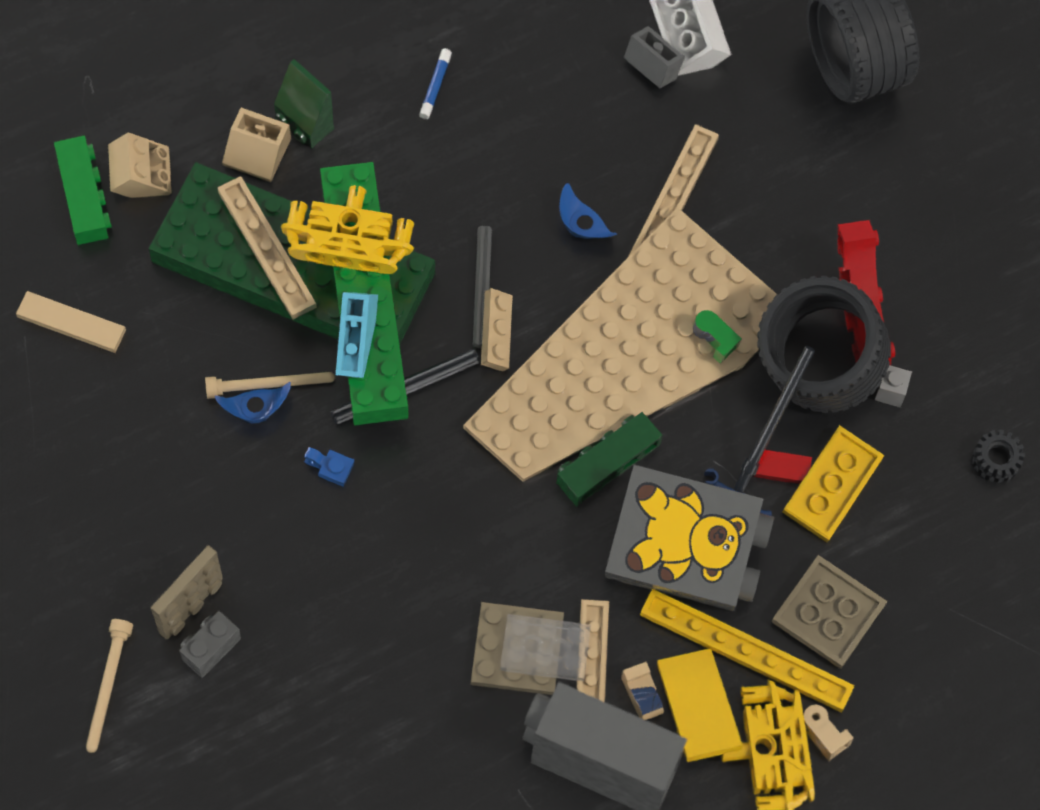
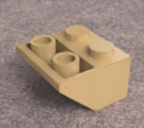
M241 108L230 130L223 158V166L271 182L291 140L289 124Z
M126 133L108 144L110 190L112 192L130 198L171 194L168 146L131 133Z

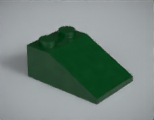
M293 59L289 64L274 103L275 119L289 124L295 138L300 143H306L310 148H313L334 129L331 91Z

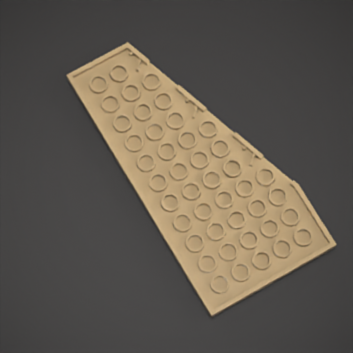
M677 207L464 424L463 428L524 482L586 447L601 442L600 439L610 430L615 432L622 427V422L630 415L637 416L643 412L646 416H649L690 396L706 385L742 369L759 351L757 346V333L760 331L759 323L763 312H766L768 309L767 305L774 300L773 298L777 294ZM710 310L714 312L742 338L739 347L721 364L713 358L715 349L705 339L697 337L693 332V323L701 311Z

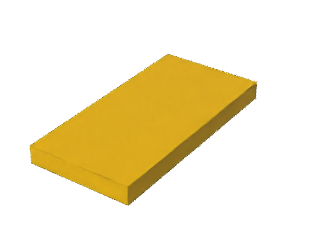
M839 425L782 513L825 542H828L885 455Z
M711 648L657 660V667L678 734L687 739L684 748L687 762L742 750V742Z

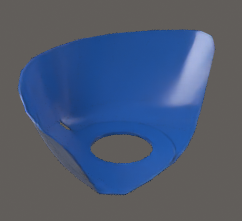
M565 184L561 193L559 207L561 218L571 235L577 238L591 239L611 237L617 234L611 233L598 214L575 196L570 184ZM582 215L590 216L593 219V226L588 230H583L577 225V219Z
M291 382L278 389L253 390L230 398L216 395L215 399L225 410L234 416L250 423H261L266 421L281 406L288 395ZM253 397L261 398L264 402L263 409L257 413L249 411L247 408L249 399Z

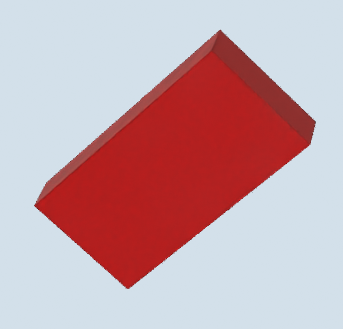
M765 450L759 461L760 467L754 477L801 484L811 469L812 457Z

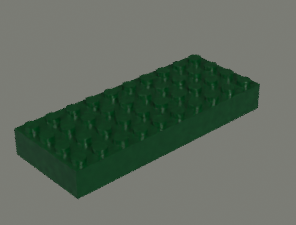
M195 162L149 247L152 263L339 340L340 316L333 266L299 260L290 256L288 252L291 243L288 242L287 235L283 233L281 225L288 221L292 201L245 182L316 302L317 308L295 319L291 318L218 193V187L236 178ZM308 208L306 210L303 225L307 226L308 219H310V210L312 209ZM298 241L299 244H306V242ZM412 251L411 254L404 256L401 261H398L396 263L397 271L389 274L399 345L435 275V260L415 251Z

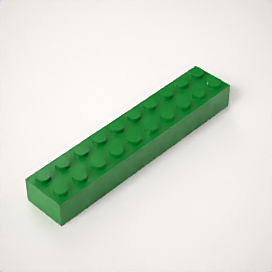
M373 162L320 168L324 203L346 206L349 187L355 185L356 192H358L359 186L366 189L362 209L380 212ZM347 222V223L344 224V225H345V226H348V227H352V226H355L356 223H354V222ZM333 266L340 319L343 292L378 295L376 324L364 378L348 376L354 425L408 419V402L389 274Z

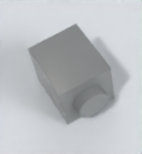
M889 365L885 378H882V383L877 389L875 400L901 407L912 372Z

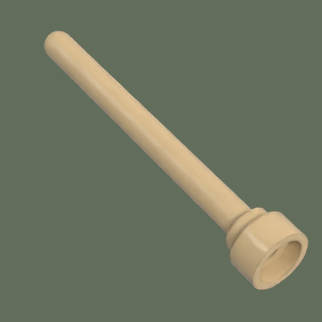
M332 372L222 381V379H216V377H205L207 399L215 398L216 395H223V392L283 387L288 382H291V386L331 383L335 380V375Z
M111 620L109 632L111 633L112 643L86 745L87 751L91 753L95 752L98 748L123 642L127 641V637H130L133 624L128 621Z

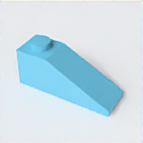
M343 292L336 375L364 378L376 324L378 295Z

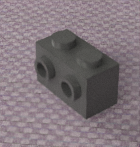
M648 26L631 36L624 58L655 85L662 88L677 79L685 56Z
M220 611L214 616L209 615L200 625L201 629L194 636L192 634L189 635L180 646L179 652L182 660L201 678L241 640L239 628Z

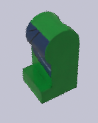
M710 310L701 311L696 316L693 323V332L697 337L705 339L715 349L713 358L721 364L739 347L742 338L718 315Z

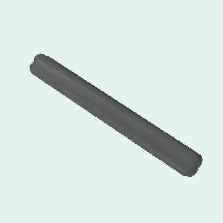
M489 226L478 227L473 347L481 349L485 291L489 289L492 229Z

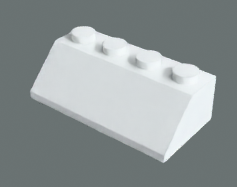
M650 0L662 38L685 56L678 75L712 68L731 55L712 0Z

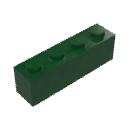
M643 412L637 416L630 415L622 422V427L615 432L613 430L608 431L602 436L600 443L594 447L591 445L586 447L579 454L580 457L574 462L568 461L558 469L559 473L557 474L556 483L576 507L661 445L663 435Z

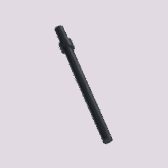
M809 346L804 347L749 458H745L741 466L742 472L734 486L735 490L744 492L751 476L756 475L760 467L759 461L815 352L813 348Z

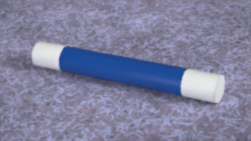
M442 49L419 114L423 119H429L452 53L448 49Z

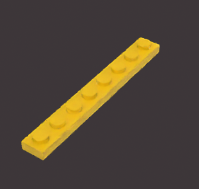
M652 589L641 610L640 616L708 649L711 648L712 651L793 690L796 689L799 693L841 713L854 688V685L655 589Z

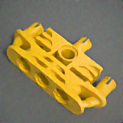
M354 185L349 187L346 206L313 201L307 226L303 224L308 205L300 201L298 208V201H292L288 221L281 225V229L287 235L288 242L291 243L288 252L293 258L367 272L393 274L398 269L396 263L414 250V247L410 244L414 222L407 219L404 229V218L398 219L394 240L389 239L393 226L392 214L362 209L366 189L359 186L358 192H356V186ZM347 222L356 223V225L352 227L345 226L344 224H346ZM298 241L306 242V244H299ZM384 256H392L389 260L384 258Z
M768 680V684L765 686L741 687L743 705L769 702V704H766L764 709H761V705H755L754 710H751V706H745L743 720L746 742L742 743V750L723 754L721 756L722 762L749 759L754 795L760 794L761 790L764 791V794L770 793L771 789H774V793L782 792V795L756 797L757 810H793L806 799L809 802L814 801V785L799 691L795 689L794 694L787 692L786 689L776 686L771 680ZM780 699L792 702V706L782 707ZM772 714H774V720H775V727H776V729H774V723H773V716H772ZM775 740H777V742H778V749H779V755H778V756H773L774 753H775V751H776V745H777L776 742H775ZM764 744L768 747L769 753L765 755L760 754L756 751L755 746ZM780 766L782 769L783 783L781 779ZM802 786L803 792L793 796V787Z

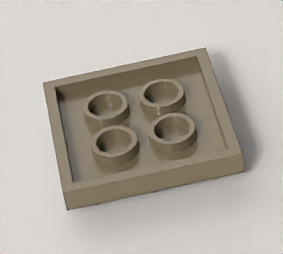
M207 546L151 607L158 632L167 640L172 634L174 636L183 629L184 621L190 614L195 615L202 608L203 600L209 594L213 595L222 585L221 580L223 577L217 552L210 546Z
M818 555L776 613L772 623L841 669L878 617L887 601Z
M482 602L471 685L553 695L556 684L564 612Z

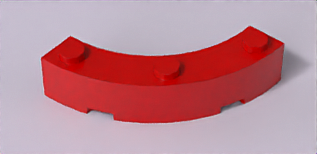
M869 220L838 224V254L843 258V267H839L840 280H847L851 284L853 283L859 290L862 289L872 300L883 320L880 305L883 302L881 287H878L876 274V246L879 245L878 232L872 229ZM844 311L848 332H853L854 335L852 351L855 362H857L865 347V324L852 313ZM891 342V358H888L890 366L891 359L895 357L893 342Z

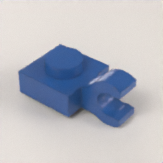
M309 447L304 456L306 458L304 463L320 469L318 477L344 487L354 465L353 459L329 450L327 456H324L321 452Z

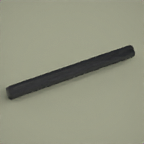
M470 349L404 378L406 394L478 364V353L475 349ZM351 401L331 410L332 419L336 424L353 418Z

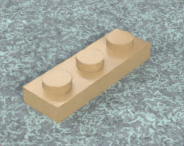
M492 288L485 291L481 365L503 372L509 369L512 295Z

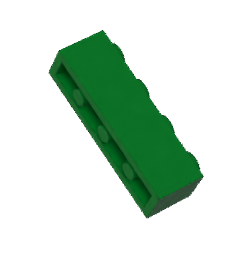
M85 135L54 142L77 245L108 239L107 229L112 227L108 212L103 213L101 207L106 205L103 189L98 190L96 183L101 182L98 167L92 168L91 160L96 159L93 145H87Z

